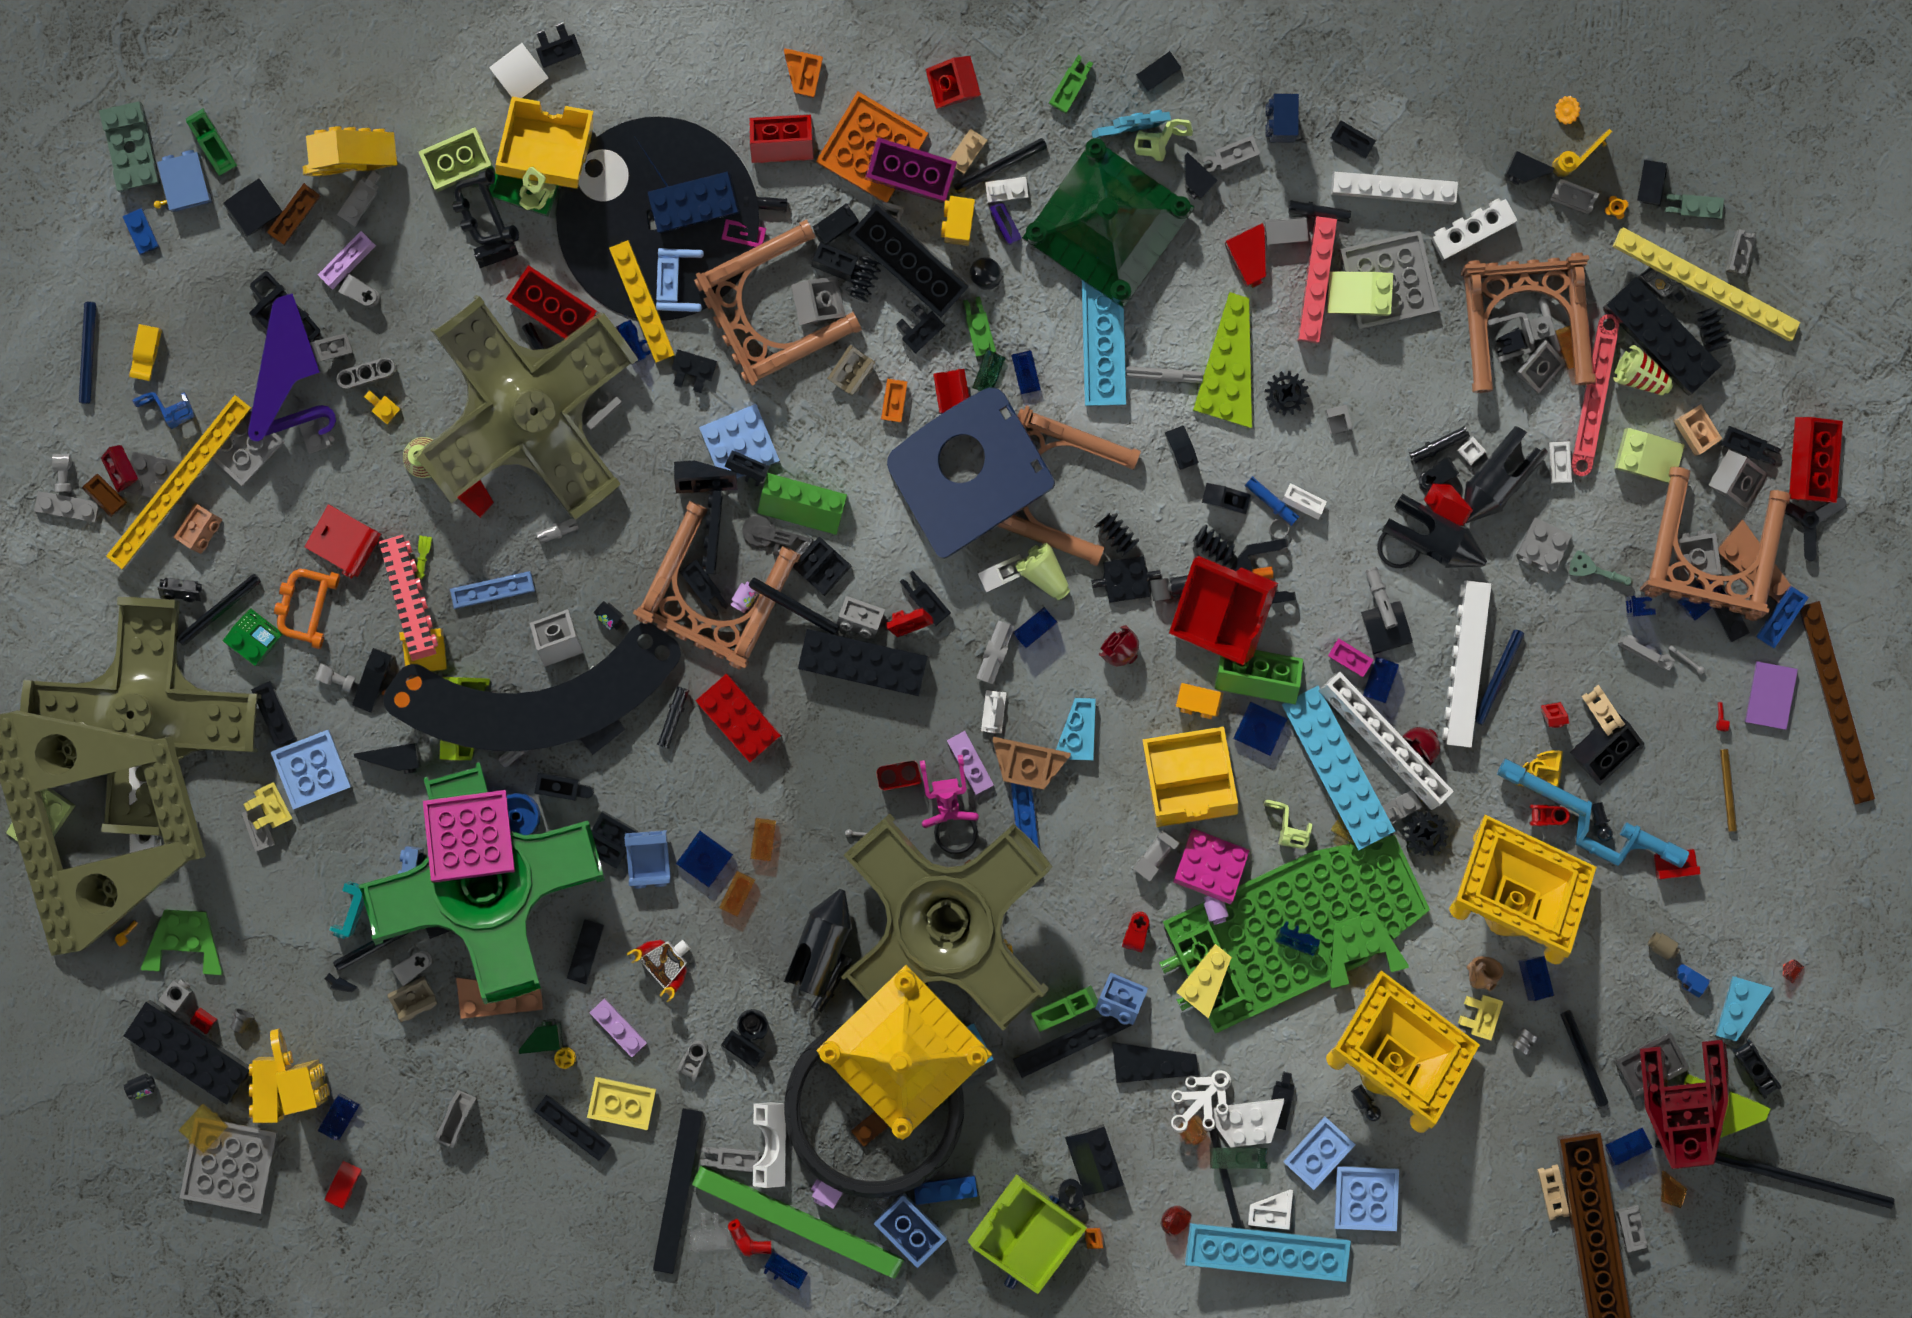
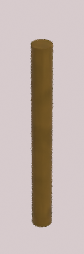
M1721 749L1720 756L1728 832L1737 831L1728 749Z

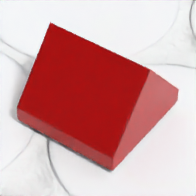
M199 1008L194 1013L190 1024L204 1034H207L217 1019L204 1009Z

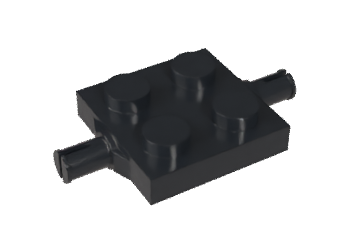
M1144 556L1103 561V578L1091 580L1092 589L1105 587L1108 601L1111 603L1150 597L1149 580L1162 577L1160 570L1148 572Z

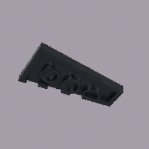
M1112 1042L1116 1083L1198 1075L1196 1054Z

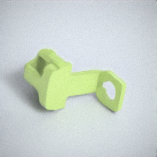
M1174 119L1167 122L1162 133H1146L1143 130H1139L1134 145L1136 154L1151 156L1155 161H1163L1166 155L1165 146L1172 133L1178 136H1192L1191 122L1189 120ZM1184 125L1187 130L1182 131L1174 127ZM1150 140L1151 148H1143V141Z
M534 167L528 168L523 176V186L520 189L522 199L519 204L526 210L533 208L540 210L543 208L548 197L551 198L556 189L554 184L544 183L546 180L545 176ZM530 175H535L538 181L529 180ZM527 189H528V190L531 191L533 194L528 195V194H526L525 192H526Z
M1265 800L1264 806L1283 810L1282 830L1278 845L1305 849L1309 844L1312 824L1308 823L1306 831L1288 827V805ZM1290 841H1300L1303 842V845L1291 843Z

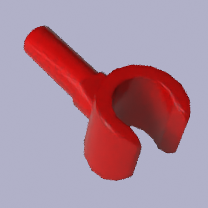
M1718 702L1716 728L1719 731L1726 732L1729 730L1730 721L1723 720V702Z

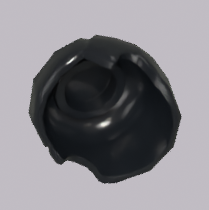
M990 257L979 258L973 262L970 268V278L980 289L991 290L1000 284L1002 269Z
M750 1009L742 1012L739 1016L737 1029L741 1036L750 1041L763 1039L768 1032L769 1022L763 1012L757 1009Z

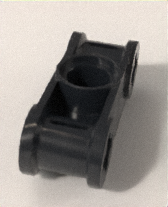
M1750 1039L1746 1040V1043L1738 1049L1734 1048L1732 1050L1734 1056L1743 1066L1764 1100L1768 1094L1782 1088ZM1760 1064L1761 1071L1758 1074H1753V1067Z

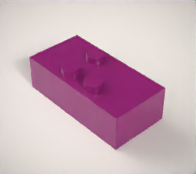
M877 138L864 180L944 203L957 161Z

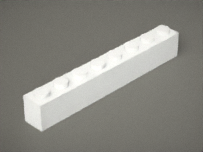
M1464 581V585L1461 584L1459 596L1463 597L1462 605H1458L1457 617H1460L1459 625H1456L1454 637L1458 639L1457 646H1453L1452 658H1455L1454 666H1451L1449 678L1452 679V687H1448L1447 699H1450L1449 707H1446L1444 719H1447V728L1444 727L1442 732V740H1445V744L1472 747L1491 583Z

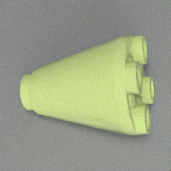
M1044 543L1040 547L1038 545L1033 546L1028 551L1029 555L1015 564L1017 571L1052 598L1055 597L1057 600L1064 598L1070 592V589L1052 547L1048 543Z

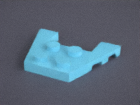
M1162 110L1151 111L1150 114L1135 113L1131 116L1119 117L1113 120L1114 126L1101 127L1091 131L1092 137L1101 138V136L1105 135L1113 136L1127 131L1134 132L1155 128L1170 121L1171 116L1170 112L1162 113Z

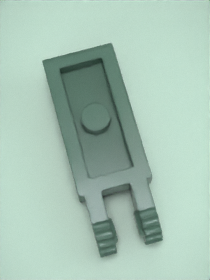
M1685 194L1682 196L1666 195V200L1681 201L1680 208L1665 207L1666 213L1689 217L1722 219L1724 198Z

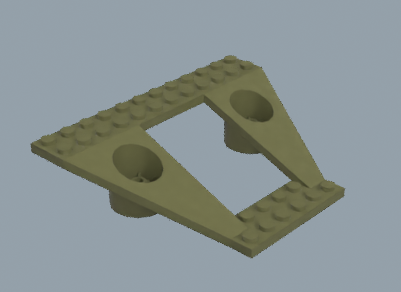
M17 710L0 714V783L51 956L84 950L188 861L206 856L172 737L153 739L90 726L83 722H70ZM142 765L165 844L63 869L40 791Z

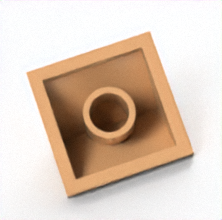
M1701 404L1674 420L1675 425L1695 456L1702 454L1722 440V437Z

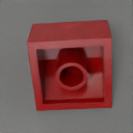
M971 56L951 58L925 69L936 109L965 102L981 95Z

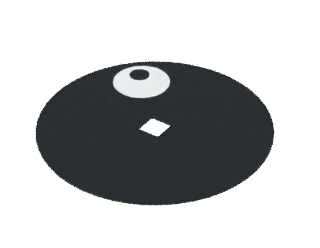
M658 116L633 119L618 124L597 136L590 142L586 162L583 163L578 189L562 186L557 203L556 224L559 245L575 279L585 291L604 306L617 313L636 319L638 318L610 252V247L629 240L655 306L657 303L658 249L702 250L704 252L702 258L679 257L677 303L701 304L702 310L708 308L704 301V298L707 296L704 290L699 291L694 281L697 279L696 274L705 273L755 248L754 246L722 240L726 219L737 221L745 226L740 227L729 224L727 236L756 243L759 230V206L756 191L746 167L737 154L711 131L692 122L672 117ZM656 169L668 186L729 172L740 213L664 233H658L657 229L649 230L647 210L652 208L648 192L666 187ZM744 196L748 197V206H743ZM740 232H746L748 235H741ZM744 272L726 281L736 284ZM718 285L712 287V289H713V291H714L715 294H716V288L718 287ZM722 287L720 296L724 297L732 287ZM657 310L661 321L680 319L698 313Z

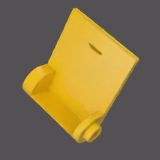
M1608 129L1581 157L1572 151L1563 152L1552 163L1553 173L1558 177L1569 175L1601 143L1603 144L1602 147L1607 144L1604 140L1612 131Z

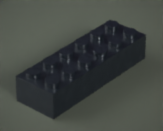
M878 203L875 204L849 234L851 238L940 318L969 287L963 279Z
M1637 277L1632 278L1603 306L1609 314L1616 317L1620 326L1672 377V380L1688 396L1692 395L1722 366Z
M807 629L798 669L919 697L928 656Z
M151 1000L145 1002L123 1035L226 1105L232 1101L249 1075L248 1064Z

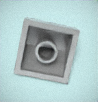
M837 277L806 280L791 285L799 325L814 324L845 317Z
M1728 450L1708 486L1722 496L1747 509L1767 473L1747 457Z
M568 609L530 623L536 649L544 667L583 653Z

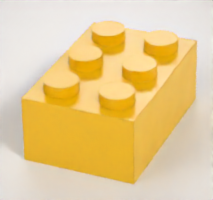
M950 196L949 201L945 200L944 217H947V221L942 222L941 237L945 238L944 243L969 246L975 199Z
M258 1057L252 1060V1064H249V1076H252V1084L249 1085V1096L253 1097V1105L249 1106V1117L253 1118V1123H278L284 1119L283 1107L275 1074L278 1072L274 1057Z

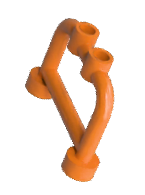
M307 569L294 570L290 574L287 583L282 582L279 594L283 595L281 603H276L274 614L278 615V630L287 637L312 643V648L320 650L325 636L323 633L316 632L327 589H337L340 574L331 572L330 575ZM299 577L321 582L307 633L289 629L285 625L291 597L295 590V582Z

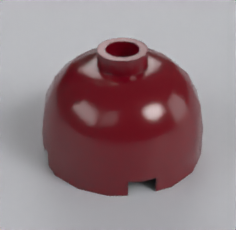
M1127 625L1119 627L1122 630L1119 633L1115 631L1111 633L1100 648L1103 652L1099 653V656L1112 666L1118 667L1128 663L1132 664L1138 657L1139 639Z
M1415 727L1408 730L1402 736L1429 766L1438 758L1441 750L1437 733L1432 729Z

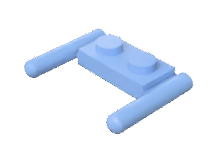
M658 249L656 310L700 312L702 310L701 304L677 303L679 257L702 258L704 256L702 250Z

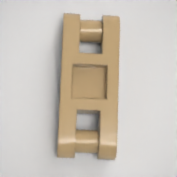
M1599 685L1594 687L1591 693L1582 695L1583 700L1608 736L1618 726L1621 728L1625 725ZM1600 697L1601 700L1594 704L1593 700Z
M1552 1165L1548 1169H1537L1549 1221L1556 1220V1217L1563 1216V1218L1569 1217V1209L1558 1165ZM1554 1176L1555 1182L1547 1183L1546 1177ZM1560 1203L1561 1208L1554 1209L1553 1204Z

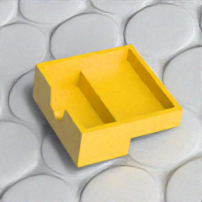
M512 97L496 160L495 174L523 179L528 168L534 167L545 176L546 180L544 183L578 189L583 163L586 162L593 132V111L565 106L563 115H551L549 112L542 111L540 101ZM531 174L529 180L538 181V178Z
M1224 727L1142 739L1156 827L1238 814V800Z

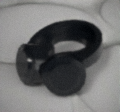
M1074 1179L1064 1180L1058 1189L1059 1206L1067 1212L1082 1210L1085 1207V1203L1082 1200L1083 1189L1080 1183ZM1069 1185H1073L1076 1188V1194L1073 1196L1071 1204L1069 1203V1197L1065 1193V1189Z

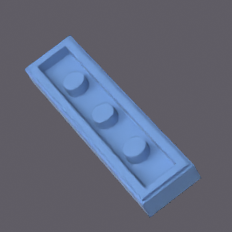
M531 571L451 588L450 592L454 609L535 592Z

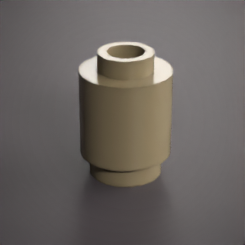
M1655 932L1647 944L1651 947L1650 950L1666 960L1674 959L1680 950L1678 942L1662 932L1660 934Z

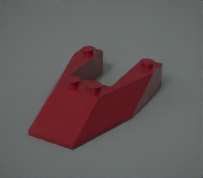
M1723 1040L1702 1042L1705 1083L1668 1086L1663 1049L1661 1047L1640 1049L1645 1110L1672 1169L1715 1164L1729 1104L1728 1058L1726 1044Z

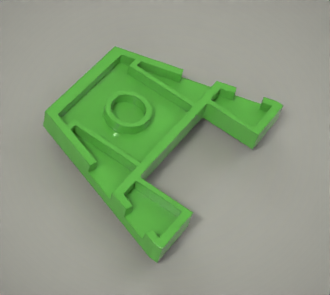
M165 909L141 970L161 971L162 950L204 952L203 974L223 975L207 912Z
M1374 912L1334 923L1331 989L1349 984L1344 965L1345 962L1382 952L1386 954L1390 972L1409 968L1408 963Z

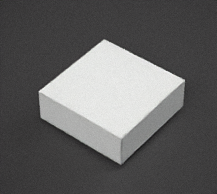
M1471 437L1457 450L1470 466L1486 453L1485 449L1474 437Z

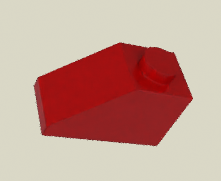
M1433 484L1424 499L1436 514L1459 526L1465 525L1473 511L1454 487L1449 484Z

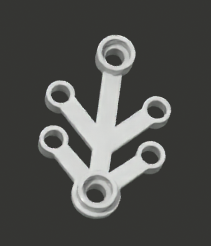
M1222 1070L1216 1071L1211 1077L1188 1076L1185 1080V1085L1188 1089L1193 1090L1197 1086L1209 1087L1205 1091L1182 1092L1176 1090L1172 1093V1102L1175 1104L1196 1100L1183 1115H1176L1172 1118L1171 1127L1173 1131L1177 1133L1184 1132L1188 1127V1121L1202 1106L1204 1107L1202 1126L1206 1131L1213 1130L1215 1121L1212 1118L1211 1097L1216 1092L1219 1103L1216 1106L1217 1114L1219 1116L1228 1114L1229 1107L1226 1104L1225 1090L1231 1084V1077L1227 1072ZM1223 1079L1224 1083L1218 1084L1217 1080ZM1194 1080L1195 1084L1189 1085L1188 1081ZM1178 1094L1181 1095L1182 1098L1180 1100H1176L1174 1096ZM1219 1107H1225L1226 1111L1220 1112ZM1205 1122H1212V1126L1207 1127ZM1176 1123H1182L1183 1127L1177 1128Z

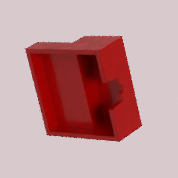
M1197 556L1193 559L1169 634L1244 665L1254 657L1278 583L1242 567L1234 571L1201 556Z

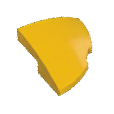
M1551 750L1537 754V758L1530 763L1526 762L1523 767L1526 768L1525 771L1559 788L1563 751Z

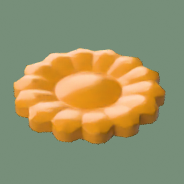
M1564 96L1562 99H1559V102L1556 104L1555 113L1560 123L1565 125L1572 124L1580 116L1581 108L1577 99L1572 96Z

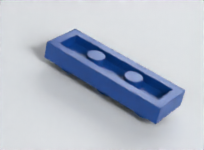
M1790 585L1756 637L1772 648H1775L1809 597Z
M975 1175L928 1181L914 1188L916 1205L978 1197Z

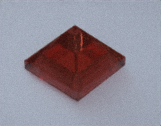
M1795 959L1783 964V977L1793 984L1804 969V966Z

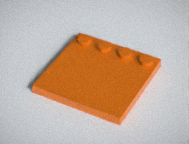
M857 91L817 158L816 163L878 200L888 203L896 189L864 180L876 139L882 138L919 150L929 133Z

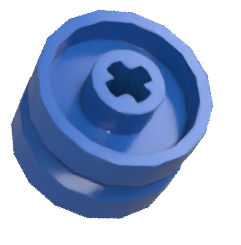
M514 793L508 795L510 830L522 835H530L537 829L540 823L541 812L538 804L532 797L526 794ZM515 812H518L520 814L519 820L513 819V815H515Z

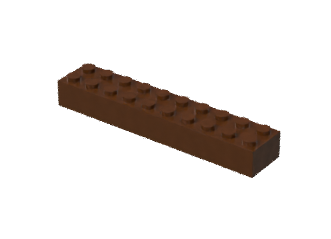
M1596 1130L1557 1137L1585 1316L1586 1318H1631L1601 1133Z

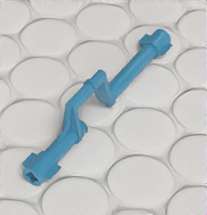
M1506 758L1501 763L1497 772L1498 776L1516 785L1521 784L1579 814L1576 845L1589 851L1590 854H1595L1619 866L1631 850L1648 849L1679 868H1682L1685 864L1689 851L1641 830V827L1638 825L1633 826L1627 822L1624 824L1620 835L1627 838V841L1620 853L1586 837L1590 824L1591 801L1588 800L1586 802L1525 771L1526 768Z

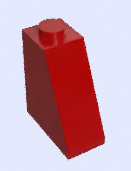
M1263 223L1225 241V245L1246 287L1251 285L1254 288L1262 284V279L1266 277L1265 226Z

